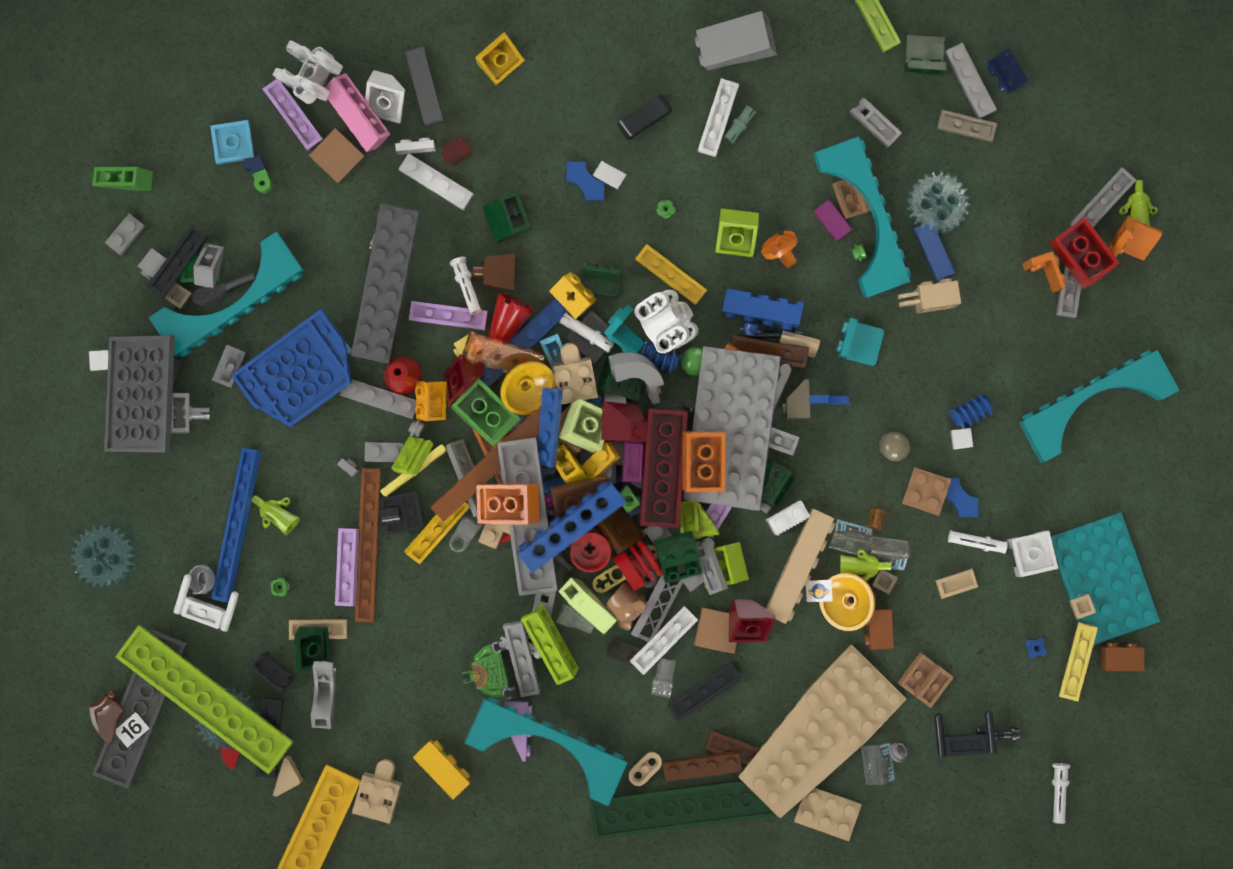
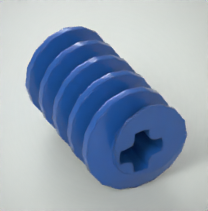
M646 339L641 355L647 357L652 362L654 361L656 368L661 364V371L669 367L668 373L671 374L676 370L682 352L678 356H676V350H673L671 353H660L654 347L653 342L647 345Z
M983 393V397L977 396L976 401L970 399L969 404L964 402L962 407L958 405L955 410H949L954 424L962 429H966V422L972 426V419L978 423V416L986 419V412L993 416L991 402L985 393Z

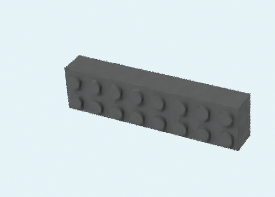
M388 203L380 204L351 356L386 364L393 360L422 211Z

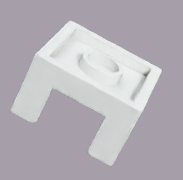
M1040 531L1027 536L1007 539L1009 549L1013 550L1017 566L1014 567L1016 577L1058 569L1049 531Z

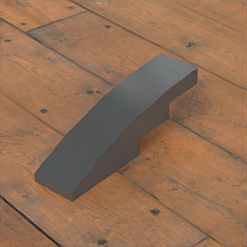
M424 47L406 51L424 124L429 125L443 121Z

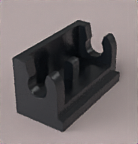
M267 651L250 667L279 693L284 691L295 678L293 673Z

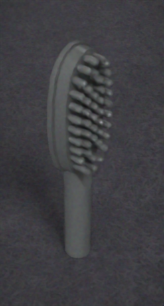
M251 273L225 284L216 282L213 288L203 286L192 294V300L197 305H207L216 302L226 296L228 290L252 282L256 276L254 273Z

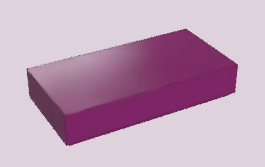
M827 200L813 211L836 242L852 230L830 200Z
M624 442L622 482H642L644 444Z

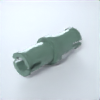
M746 105L739 117L733 120L734 124L724 137L734 144L740 133L746 130V125L756 114V111Z

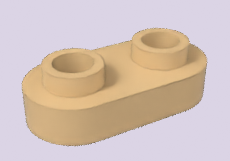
M656 752L646 753L630 769V782L636 786L645 784L660 769L662 765L660 755ZM650 758H654L656 762L655 764L650 765L648 763V760ZM636 772L642 773V777L639 779L635 778L634 775Z

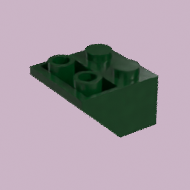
M518 191L501 196L483 207L495 243L531 231V226Z
M692 531L654 540L665 583L702 574L697 545Z

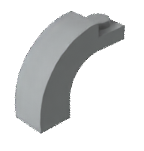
M631 352L608 356L611 371L616 382L628 378H640L645 381L647 394L652 404L660 403V386L664 385V382L651 360L641 354Z
M314 661V699L310 716L312 728L331 729L335 709L336 668H334V664L331 662Z

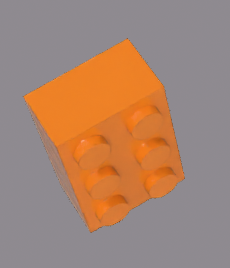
M683 431L682 490L685 492H725V432Z

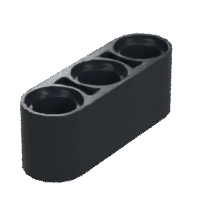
M660 94L621 119L617 126L625 138L630 140L633 138V135L635 137L647 129L648 125L652 126L664 118V115L670 114L673 109L663 94Z

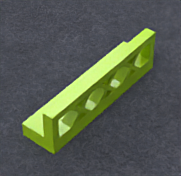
M542 603L536 607L534 612L522 616L521 621L554 681L559 685L573 679L579 667Z

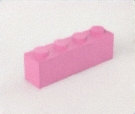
M347 74L332 78L325 87L330 92L327 98L328 101L336 109L339 116L344 120L366 152L380 147L391 135Z

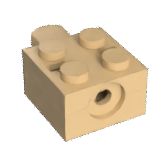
M951 278L940 280L936 284H933L932 281L923 282L912 293L898 295V300L914 298V300L900 302L899 307L915 305L916 313L950 309L961 304L958 281H952Z
M564 344L560 350L562 362L553 364L557 389L563 390L561 404L571 403L579 399L598 398L591 358L580 359L579 349L576 344Z
M381 760L377 764L374 774L367 772L363 774L353 807V814L390 824L403 783L392 780L395 764L391 760Z

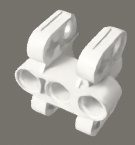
M289 41L286 46L287 52L303 62L298 75L294 76L286 69L275 68L272 75L286 86L292 88L294 95L306 104L313 103L316 98L326 101L330 92L323 86L329 74L332 73L339 76L343 66L335 61L334 57L322 47H317L310 51L305 46Z
M674 290L655 293L639 303L635 308L636 317L640 320L645 333L660 353H667L678 349L698 335L697 325L690 322L691 317H693L691 308L687 303L678 301V294ZM668 295H672L673 297L671 298V302L669 301ZM642 306H645L646 317L640 313ZM661 340H662L663 344L668 347L667 350L661 348V346H660V341H661Z

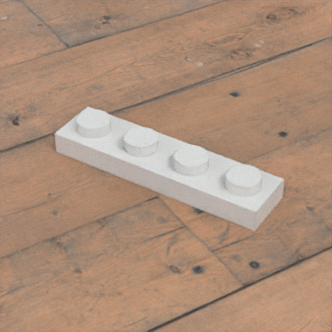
M721 78L697 152L716 157L739 84Z
M409 153L399 167V171L462 210L465 209L473 196L472 192Z
M683 606L630 662L644 675L698 619Z

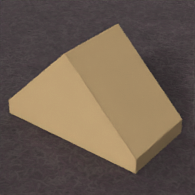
M286 756L283 760L273 796L277 797L304 781L291 756Z

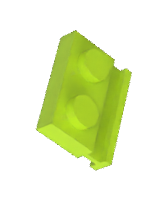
M409 436L391 468L397 473L417 476L434 444L430 440L425 441L421 438Z

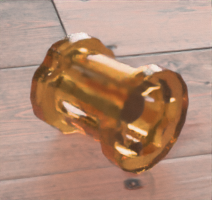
M870 508L871 515L866 527L883 530L882 522L887 511Z

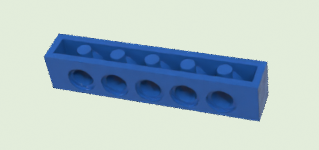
M611 481L601 483L596 488L597 491L592 495L589 493L584 496L579 505H573L568 508L563 517L555 518L550 522V527L546 530H539L534 535V539L530 542L527 540L518 547V556L532 573L626 503L624 497ZM599 498L607 500L603 506L597 505L596 501ZM588 509L591 511V515L586 518L582 517L581 512ZM569 521L576 523L573 529H567L565 524ZM558 533L560 538L557 541H552L549 538L550 535ZM537 545L545 547L540 553L534 551V547Z

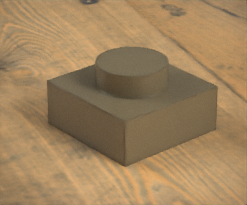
M175 283L165 299L178 308L183 309L191 298L192 293L178 283Z
M879 570L871 585L886 594H890L898 577L885 570Z

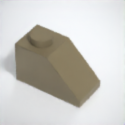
M809 379L803 380L786 398L785 403L782 404V415H785V419L810 418Z

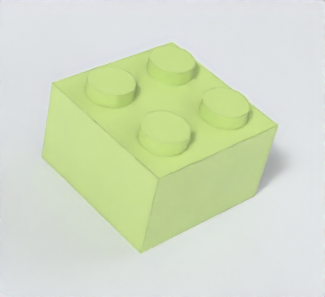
M581 399L571 402L559 438L591 453L602 450L605 441L601 440L602 409Z

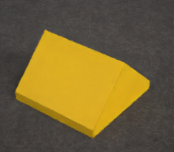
M502 33L475 57L478 66L495 85L500 83L525 61L506 33Z

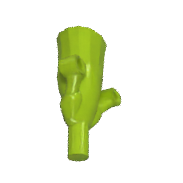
M1143 180L1135 181V193L1119 209V214L1125 215L1131 207L1130 217L1150 226L1149 214L1154 215L1158 210L1150 203V197L1143 192Z
M257 495L252 498V502L260 507L259 512L263 518L264 528H268L271 521L286 536L298 524L299 517L280 507L282 505L288 507L290 505L289 498L285 497L279 501L269 500L266 502Z
M864 549L858 550V557L841 555L840 572L855 575L865 574L861 577L865 581L870 577H874L879 570H891V562H879L875 556L868 555Z

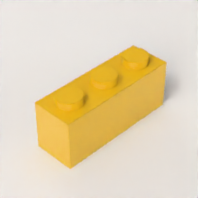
M431 739L413 758L454 799L470 784L471 780L469 778L471 776L464 768L460 770L456 765V759L449 754L447 756L442 751L444 747L437 740L433 741Z

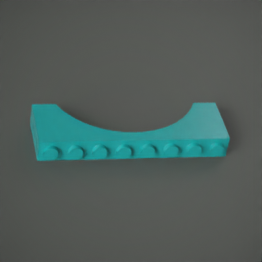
M859 137L815 152L813 157L820 173L831 174L847 181L860 192L871 209L876 228L875 249L868 268L858 279L864 298H868L910 282L911 273L909 268L904 265L903 259L905 257L902 249L898 248V236L895 230L892 231L890 223H892L890 214L885 212L884 197L882 194L879 195L877 189L879 187L876 176L873 177L871 169H873L872 163L869 158H866L864 152L866 151L865 143Z
M275 232L261 242V262L258 274L250 289L236 303L220 312L204 316L183 315L164 307L150 316L149 319L160 336H175L174 356H181L183 358L192 352L190 349L196 345L200 347L207 342L206 338L212 334L213 336L220 334L223 331L222 328L227 324L233 325L239 320L238 317L243 313L245 315L255 310V305L260 302L263 304L271 299L270 295L273 293H280L287 288L286 284L291 281L296 282L300 280L305 271L280 234Z
M1149 349L1139 354L1141 358L1135 361L1132 358L1122 363L1124 367L1120 369L1115 367L1107 371V376L1103 378L1098 376L1090 380V385L1086 387L1081 385L1073 389V394L1069 396L1064 394L1056 398V403L1052 405L1047 403L1039 407V412L1035 414L1030 412L1022 416L1023 420L1019 424L1040 463L1046 462L1062 453V437L1069 418L1078 406L1092 395L1111 388H1129L1143 392L1158 401L1180 391L1158 350L1151 352Z
M489 697L488 700L483 699L465 739V744L484 751L497 741L517 735H535L553 740L571 752L580 763L587 779L589 797L609 806L627 765V762L623 760V755L617 752H613V754L605 752L607 748L598 744L595 747L589 745V740L583 737L573 738L570 736L571 732L560 728V731L552 728L553 724L544 720L542 723L535 721V716L528 713L521 715L517 713L518 709L507 705L505 708L499 705L500 701Z

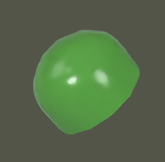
M692 347L683 352L680 363L681 368L687 374L700 376L703 349Z

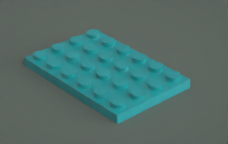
M1117 513L1051 536L1057 565L1069 599L1072 600L1089 594L1096 613L1077 619V622L1098 627L1094 645L1160 622L1122 513Z

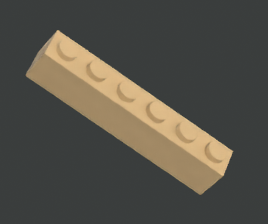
M815 509L810 510V517L804 523L765 608L775 615L776 620L785 624L787 620H792L795 613L793 607L795 603L799 604L803 596L801 590L803 586L808 585L811 578L809 575L811 568L815 569L819 561L817 555L819 551L824 550L827 544L825 540L827 533L831 534L835 523H833L834 518Z

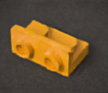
M417 381L415 389L416 419L423 421L446 420V382Z

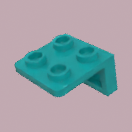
M629 305L624 309L619 308L608 321L610 326L604 334L607 335L611 342L619 345L624 353H638L645 343L622 323L633 310Z
M848 319L842 327L843 339L838 342V357L874 366L884 335L883 329L858 323L857 319Z

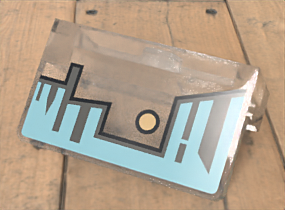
M836 519L829 548L858 555L859 549H864L868 554L872 543L873 529Z
M870 537V556H875L879 562H891V569L905 570L909 558V541Z
M890 742L861 746L866 785H883L895 781L893 759L889 753Z

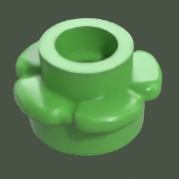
M662 200L658 203L657 214L664 219L670 218L675 213V207L670 200Z
M855 244V249H852L854 258L862 262L863 259L867 258L863 244Z
M277 578L270 585L272 594L275 596L279 595L280 597L285 596L290 588L289 583L284 578Z

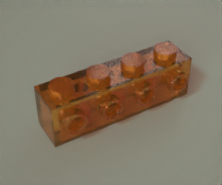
M472 332L468 334L462 353L468 362L478 364L479 361L492 369L500 367L506 373H509L520 364L526 362L543 363L545 356L540 352Z

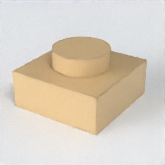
M1089 594L1069 600L1076 619L1096 613Z

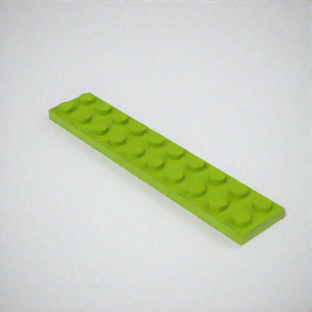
M141 625L135 629L116 655V658L268 774L272 772L294 742Z

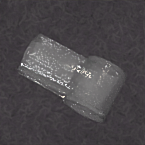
M562 604L555 622L591 634L594 625L573 607Z
M666 658L659 659L656 677L653 679V686L651 688L652 695L670 698L676 661Z

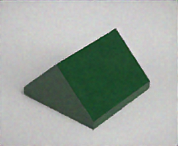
M298 626L294 635L296 672L299 674L313 669L314 661L330 662L328 626Z

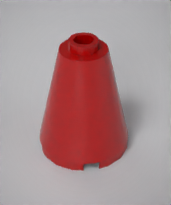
M499 293L488 337L491 341L490 344L497 348H501V346L506 347L532 314L534 309L526 304V307H524L521 303L522 301L510 295Z
M409 357L394 358L387 364L384 370L385 384L396 394L412 393L416 389L417 381L422 379L420 366Z

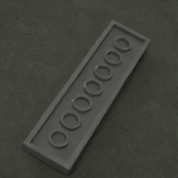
M150 629V633L183 657L188 643ZM134 671L120 704L125 709V712L120 717L117 728L136 712L149 729L128 748L115 734L113 743H104L92 773L96 777L127 789L132 784L167 697Z

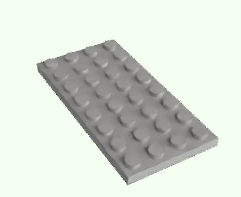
M703 346L692 431H722L726 433L725 492L684 491L683 499L760 511L781 356Z

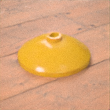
M526 362L518 365L508 373L502 383L501 399L503 404L509 411L517 415L532 414L541 406L542 388L556 389L555 376L549 367L540 362Z
M840 573L828 579L832 580L833 601L820 602V608L826 620L834 627L844 631H853L865 626L872 618L875 610V598L869 584L861 577L851 573ZM850 597L854 598V603L850 601Z

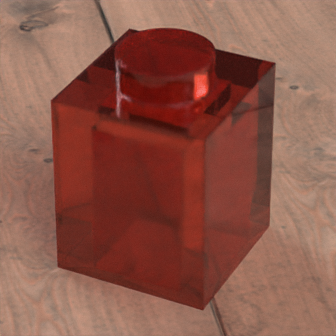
M461 135L441 146L444 151L441 153L446 163L450 162L452 166L472 155Z

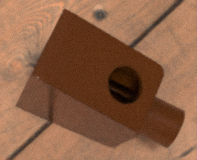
M516 254L485 257L484 266H473V277H483L484 286L515 292Z

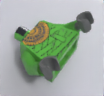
M500 639L484 646L474 656V661L471 662L472 670L462 672L464 684L475 682L477 690H481L483 694L509 700L515 698V696L510 695V690H515V688H508L509 683L502 656V651L506 648H500L499 643L503 641Z

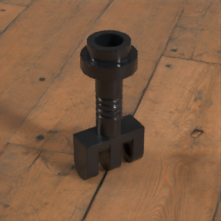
M1014 726L1010 727L1011 731L995 732L996 740L1012 738V742H1017V740H1020L1019 728ZM987 727L975 728L976 732L987 734Z

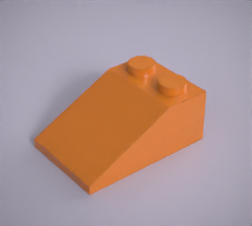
M539 483L476 485L478 524L529 525L540 523Z

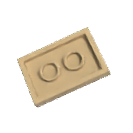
M814 788L800 801L794 822L849 841L862 804Z

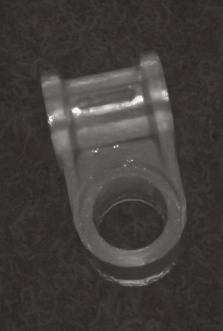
M465 515L449 541L450 548L457 553L464 552L482 525ZM460 539H462L461 543L463 544V547H458L456 549V544H454V541H459Z

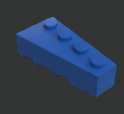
M726 289L721 313L725 314L726 318L736 319L737 316L744 318L743 321L755 323L756 320L762 322L763 326L773 327V325H779L782 330L792 331V328L796 329L800 325L804 302L797 301V305H794L788 299L780 298L772 301V298L766 295L754 297L749 292Z

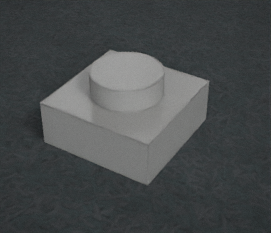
M349 458L347 461L341 459L337 464L352 477H355L359 472L356 469L358 465Z

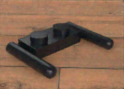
M991 710L985 712L987 734L944 737L942 715L936 714L934 716L939 757L997 753L994 719Z

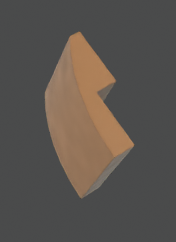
M335 128L308 155L337 183L364 157Z
M841 180L832 184L845 220L871 211L864 197L847 181Z
M701 608L694 645L734 654L737 642H729L728 639L729 613Z
M920 652L898 681V684L932 708L954 677Z

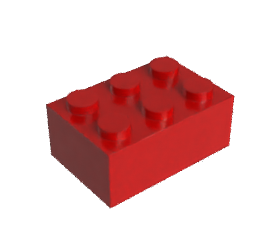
M1086 217L1077 221L1049 242V245L1082 289L1089 287L1120 264Z

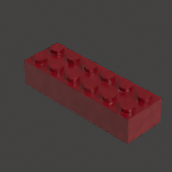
M647 409V442L644 443L639 525L679 528L682 495L683 431H686L687 412Z

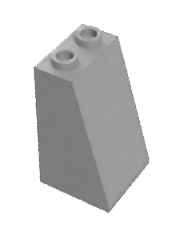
M762 11L696 30L695 42L697 48L701 50L699 60L701 66H704L707 70L777 55L769 18Z

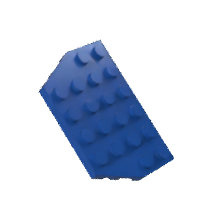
M323 309L318 310L231 375L253 407L266 412L289 427L298 423L352 383L345 340Z

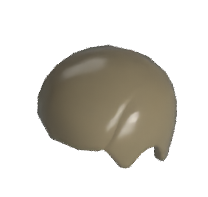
M888 432L879 441L880 452L891 461L899 462L905 459L910 452V442L901 433Z

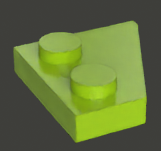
M691 500L681 502V533L692 531L694 539L719 535V531L700 502Z

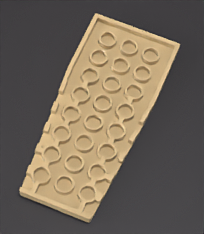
M850 644L809 687L796 703L793 710L788 713L784 721L775 729L772 736L763 744L759 752L750 760L747 767L738 777L781 818L868 741L904 703L906 698Z

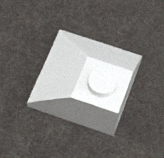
M373 70L367 81L365 100L378 118L400 124L405 89L392 75Z

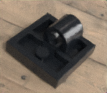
M418 491L379 498L386 536L425 528Z

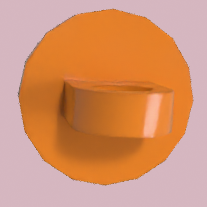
M784 231V234L781 236L775 234L763 244L761 253L766 259L779 258L784 266L791 268L796 264V259L791 250L796 246L798 238L793 231Z

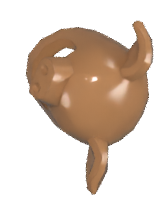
M624 582L605 604V607L619 621L617 625L628 631L632 627V621L646 610L647 600L643 594L638 595L627 582Z

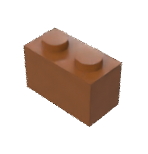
M876 609L870 621L865 625L867 626V634H864L865 645H868L870 650L894 649L892 610Z
M1107 643V646H1101V670L1144 671V648L1138 647V643H1126V647L1118 646V643Z

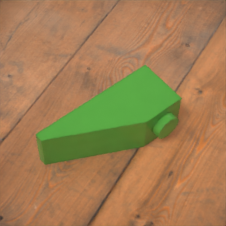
M94 167L92 186L151 191L153 172L139 167Z

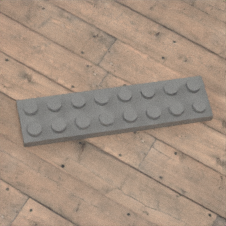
M536 437L498 442L503 484L539 483L540 523L529 525L509 524L519 596L557 591L553 558L532 573L518 556V547L527 540L530 542L535 538L534 535L539 530H546L549 527ZM543 545L534 547V551L538 553L545 549Z

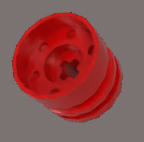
M596 526L569 545L572 562L584 572L599 571L610 560L611 549L609 541ZM588 543L592 545L591 550H587Z
M641 540L637 542L641 550L638 553L633 546L630 547L633 554L632 557L622 552L613 558L635 592L645 586L643 576L646 575L651 581L654 580L650 573L652 570L656 572L658 577L662 575L659 562L652 551Z

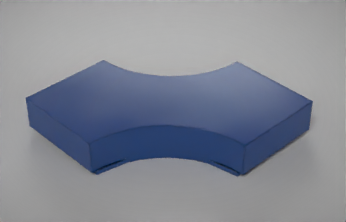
M567 162L566 182L579 186L584 193L585 201H604V182L593 178L589 174L586 162Z
M809 396L810 404L850 405L848 396Z
M948 478L951 479V483L945 499L953 503L958 517H978V498L964 492L959 478Z

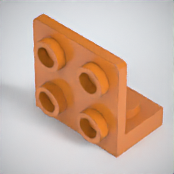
M1128 216L1111 240L1109 249L1115 257L1118 253L1122 254L1125 252L1140 260H1145L1162 236V231Z
M1053 251L1022 263L1024 271L1030 269L1031 272L1044 268L1052 293L1065 288L1066 279L1064 274L1060 273L1058 267L1060 265L1059 259L1054 255Z

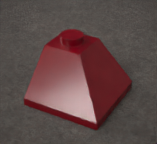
M460 354L444 372L449 407L483 375L484 366L482 365L481 357Z
M603 401L601 440L625 443L647 442V421L638 405Z
M734 600L729 612V642H766L776 619L775 615L753 600Z

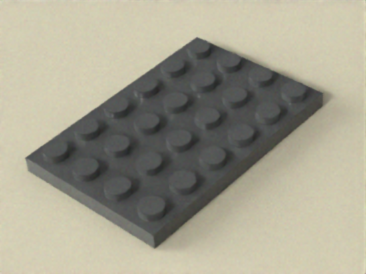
M175 336L109 337L104 452L170 453Z

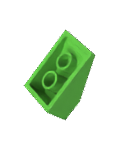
M480 379L451 406L454 412L493 447L520 420L515 413H512L505 407L502 400Z

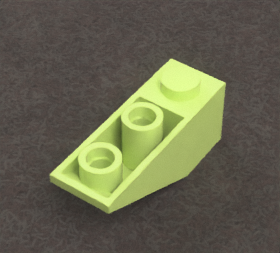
M570 578L559 590V593L566 601L603 634L617 621L581 579Z

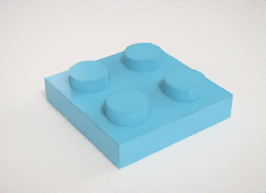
M249 120L210 126L217 165L249 160L255 157Z

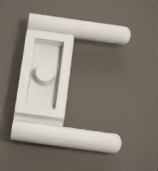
M189 574L184 575L173 612L216 629L220 628L222 631H228L238 600V592L234 591L231 593L225 611L223 608L193 597H186L192 577Z

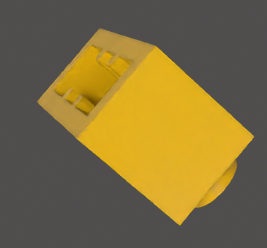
M571 272L564 275L549 291L575 319L584 314L597 300L593 292L585 288L579 277Z
M564 443L557 448L556 468L564 481L569 484L589 479L571 450Z

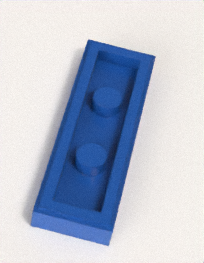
M930 221L914 228V232L936 281L954 274V269L933 222Z

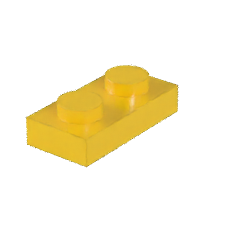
M605 442L602 450L595 452L582 465V468L589 479L599 477L620 456L611 442Z

